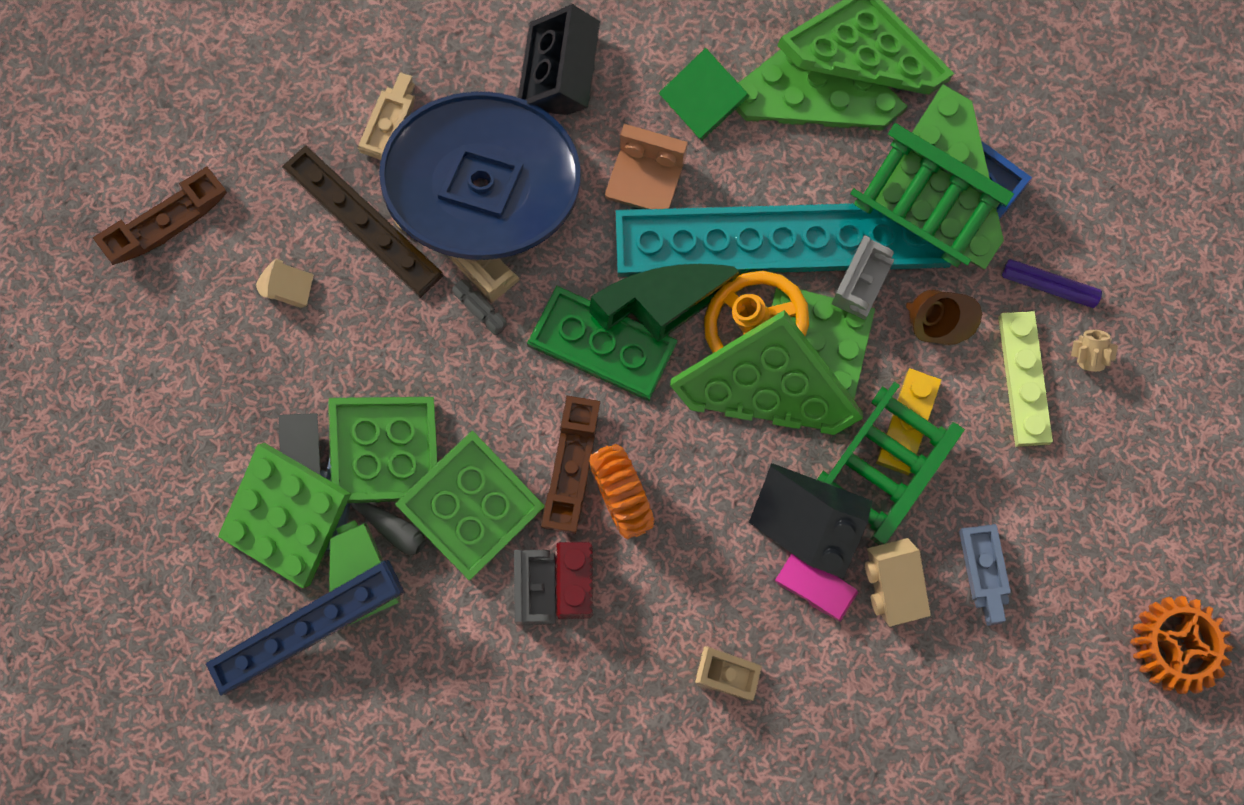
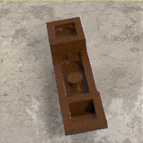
M208 166L179 183L182 190L125 225L121 219L92 237L112 265L136 258L166 243L207 214L227 194L226 189Z
M566 396L554 469L541 524L543 529L572 534L577 533L590 468L589 460L593 451L600 410V401Z

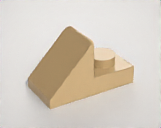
M704 646L695 683L703 689L716 690L744 700L754 701L762 666Z

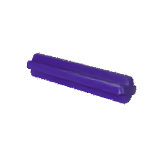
M1012 259L1008 260L1003 268L1002 276L1005 279L1091 308H1095L1102 297V291L1098 288Z

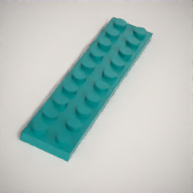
M853 203L616 210L618 277H629L655 268L682 264L733 266L739 271L738 274L756 271L771 273L847 271L864 235L894 251L892 256L894 262L890 269L950 268L952 264L940 258L943 254L942 250L878 211L873 210L871 214H868Z

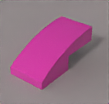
M794 554L790 555L775 579L778 585L807 600L812 607L841 622L858 594L857 589L839 577L809 566Z

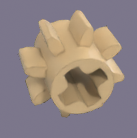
M1087 330L1083 336H1079L1078 340L1073 341L1071 356L1078 357L1077 362L1084 370L1102 371L1105 369V365L1110 366L1111 361L1116 360L1118 345L1111 344L1112 339L1110 335L1104 331Z

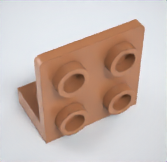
M624 124L620 134V151L605 192V198L639 209H670L686 160L688 142Z

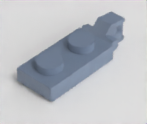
M997 525L961 528L959 535L972 599L976 608L983 607L987 626L1001 624L1006 621L1003 605L1009 603L1008 595L1011 591Z

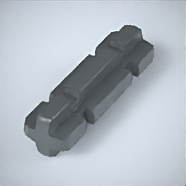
M461 279L452 288L453 294L461 302L464 301L465 306L482 323H485L486 327L494 335L499 334L507 326L506 319L499 312L495 313V308L477 290L474 291L473 286L466 279Z

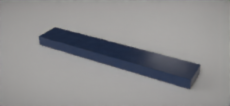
M382 561L205 664L220 696L226 695L404 594L405 591L390 561Z

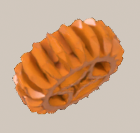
M617 444L607 445L598 449V452L591 454L589 460L591 471L620 535L629 539L634 536L643 535L646 533L645 531L652 529L654 517L650 503L636 470L623 447Z
M1185 596L1176 597L1175 601L1171 597H1166L1161 600V604L1158 602L1151 603L1149 605L1150 612L1144 611L1140 613L1139 618L1143 624H1135L1132 629L1141 637L1131 639L1130 643L1141 648V651L1133 654L1134 659L1143 658L1145 664L1141 665L1139 671L1142 673L1153 671L1149 682L1156 684L1162 681V689L1165 691H1172L1175 688L1178 694H1187L1188 690L1194 694L1202 692L1203 686L1205 688H1212L1215 686L1214 678L1220 679L1226 675L1221 666H1229L1232 661L1224 653L1232 651L1234 647L1224 643V638L1229 637L1231 634L1228 630L1221 631L1219 628L1224 619L1221 617L1211 618L1214 608L1208 606L1201 609V600L1194 599L1188 603ZM1170 616L1182 618L1181 624L1176 625L1174 631L1159 630L1163 622ZM1198 630L1201 632L1205 643L1200 640ZM1182 638L1184 641L1182 644H1186V649L1188 650L1181 651L1180 648L1182 646H1178L1177 639ZM1158 645L1162 647L1165 651V660L1162 658L1159 652ZM1190 658L1204 660L1199 669L1194 673H1181L1183 666L1188 665Z

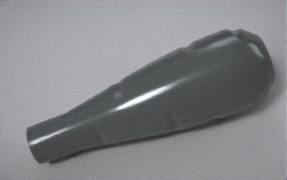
M351 503L352 508L361 513L382 536L404 554L416 555L424 547L426 542L424 534L406 520L371 503Z

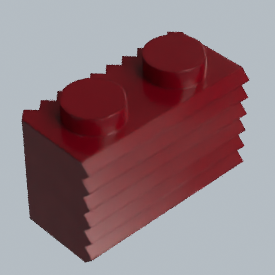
M589 542L557 543L558 619H590L594 615L592 610L593 545Z

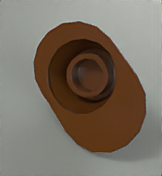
M935 289L926 290L919 294L913 302L906 303L914 334L919 340L946 345L958 344L975 334L981 324V305L975 298L965 294L942 292Z

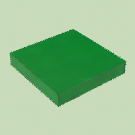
M707 48L703 49L659 92L660 96L701 141L750 96Z

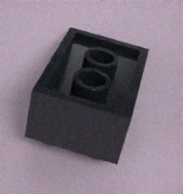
M771 463L749 523L809 566L844 579L868 524L873 500Z

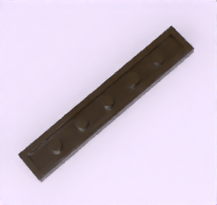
M307 145L282 166L283 170L419 298L444 276L437 266Z

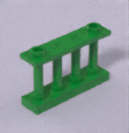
M894 123L887 134L888 138L893 140L890 145L893 148L864 194L853 188L850 193L856 198L853 204L868 214H871L873 210L878 211L942 250L943 254L940 258L958 268L961 263L968 266L971 259L963 255L964 251L992 208L997 209L999 204L1006 207L1014 193L899 124ZM911 151L922 158L920 161L922 166L894 210L891 211L875 200L904 155L908 156ZM939 169L951 175L949 179L951 184L923 228L920 229L904 218L933 172L937 174ZM970 186L981 193L978 198L981 201L950 247L935 238L934 234L963 190L967 191Z
M896 382L891 385L889 390L883 386L871 402V404L876 406L875 410L830 474L823 470L817 478L819 481L843 489L833 480L843 466L846 465L891 496L890 500L894 502V505L888 514L883 511L878 513L872 508L870 511L868 523L871 524L870 529L875 531L870 539L878 545L888 542L965 431L963 427L954 421L947 429L943 426L938 428L893 398L892 396L900 386ZM884 408L930 439L929 443L934 447L927 457L922 454L920 456L916 455L873 425ZM864 436L911 468L909 471L914 476L907 486L902 482L900 485L853 453Z

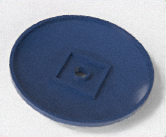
M476 91L439 98L418 108L406 117L394 130L386 143L381 157L379 175L383 199L389 213L400 228L411 238L425 247L444 255L469 260H490L513 256L534 248L547 240L564 224L577 201L581 168L577 150L571 137L549 113L515 96ZM480 178L490 182L484 187H478L473 184L474 181Z

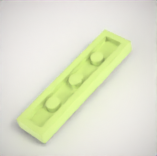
M1035 311L1001 313L998 319L1015 447L1050 445L1053 439Z

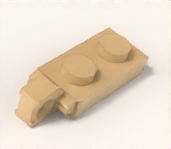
M399 73L393 89L387 87L385 91H381L358 145L360 153L381 160L383 150L391 134L411 114L414 107L415 96L411 95L415 84L412 81V76Z

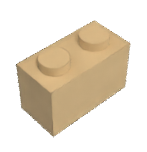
M908 538L867 548L869 562H865V571L869 582L874 584L875 594L871 595V603L876 616L881 615L889 627L931 616L920 550Z

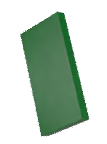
M556 285L527 342V346L650 401L678 344V340L667 335L658 342L641 323L628 317L608 331H605L589 313L590 300Z

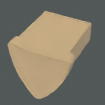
M275 259L265 268L256 283L259 294L263 297L276 299L303 308L307 306L314 274L285 265L282 260Z

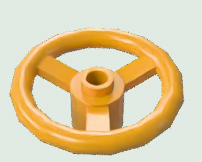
M767 271L743 273L737 276L733 282L728 281L711 299L704 317L705 340L712 353L724 347L718 336L717 320L724 304L732 309L733 319L742 330L743 335L783 310L790 317H796V325L804 336H806L809 328L808 303L799 287L783 275ZM764 284L777 287L788 295L791 302L767 308L764 301L757 295L745 294L739 297L735 293L746 286Z

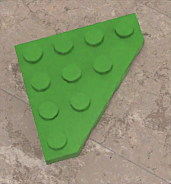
M842 0L783 35L777 44L798 68L927 95L940 88L942 84L949 82L954 75V72L881 0Z
M780 49L739 82L750 96L736 111L745 121L773 120L778 121V123L798 125L814 123L823 124L826 127L850 128V126L869 127V130L882 131L901 116L908 106L888 86L798 68Z
M942 84L912 133L990 179L972 101ZM911 151L908 156L904 155L875 201L893 211L922 166L920 164L922 158ZM939 169L937 174L933 172L904 219L922 229L950 186L951 182H949L951 175ZM970 186L967 191L963 190L934 234V237L951 247L981 200L978 198L981 193ZM992 208L963 255L971 259L970 262L982 270L986 269L1004 241L997 209Z
M785 310L676 375L670 382L672 389L692 411L704 412L707 409L724 412V416L750 421H752V418L771 420L773 425L800 429V426L820 429V433L835 435L863 419L861 408Z

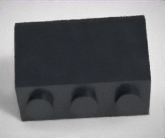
M571 4L529 22L518 98L526 100L527 104L536 105L551 114L570 115L587 109L590 100L600 21L574 4Z

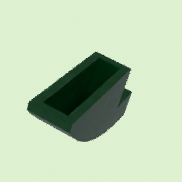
M682 264L651 269L617 281L592 295L589 313L605 331H608L633 313L659 342L708 307L717 291L728 281L733 282L737 278L739 271L733 266L715 264Z

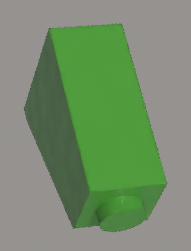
M356 520L336 528L338 535L330 538L329 592L383 561L367 524L358 526ZM399 596L391 600L390 602L384 604L383 606L377 608L376 610L370 612L369 614L363 616L362 618L356 620L355 622L360 621L368 616H371L379 611H382L390 606L399 603L401 601Z

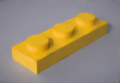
M909 368L897 400L928 421L942 379ZM892 414L886 434L917 455L923 434ZM883 448L880 449L876 464L905 475L911 473L909 466Z

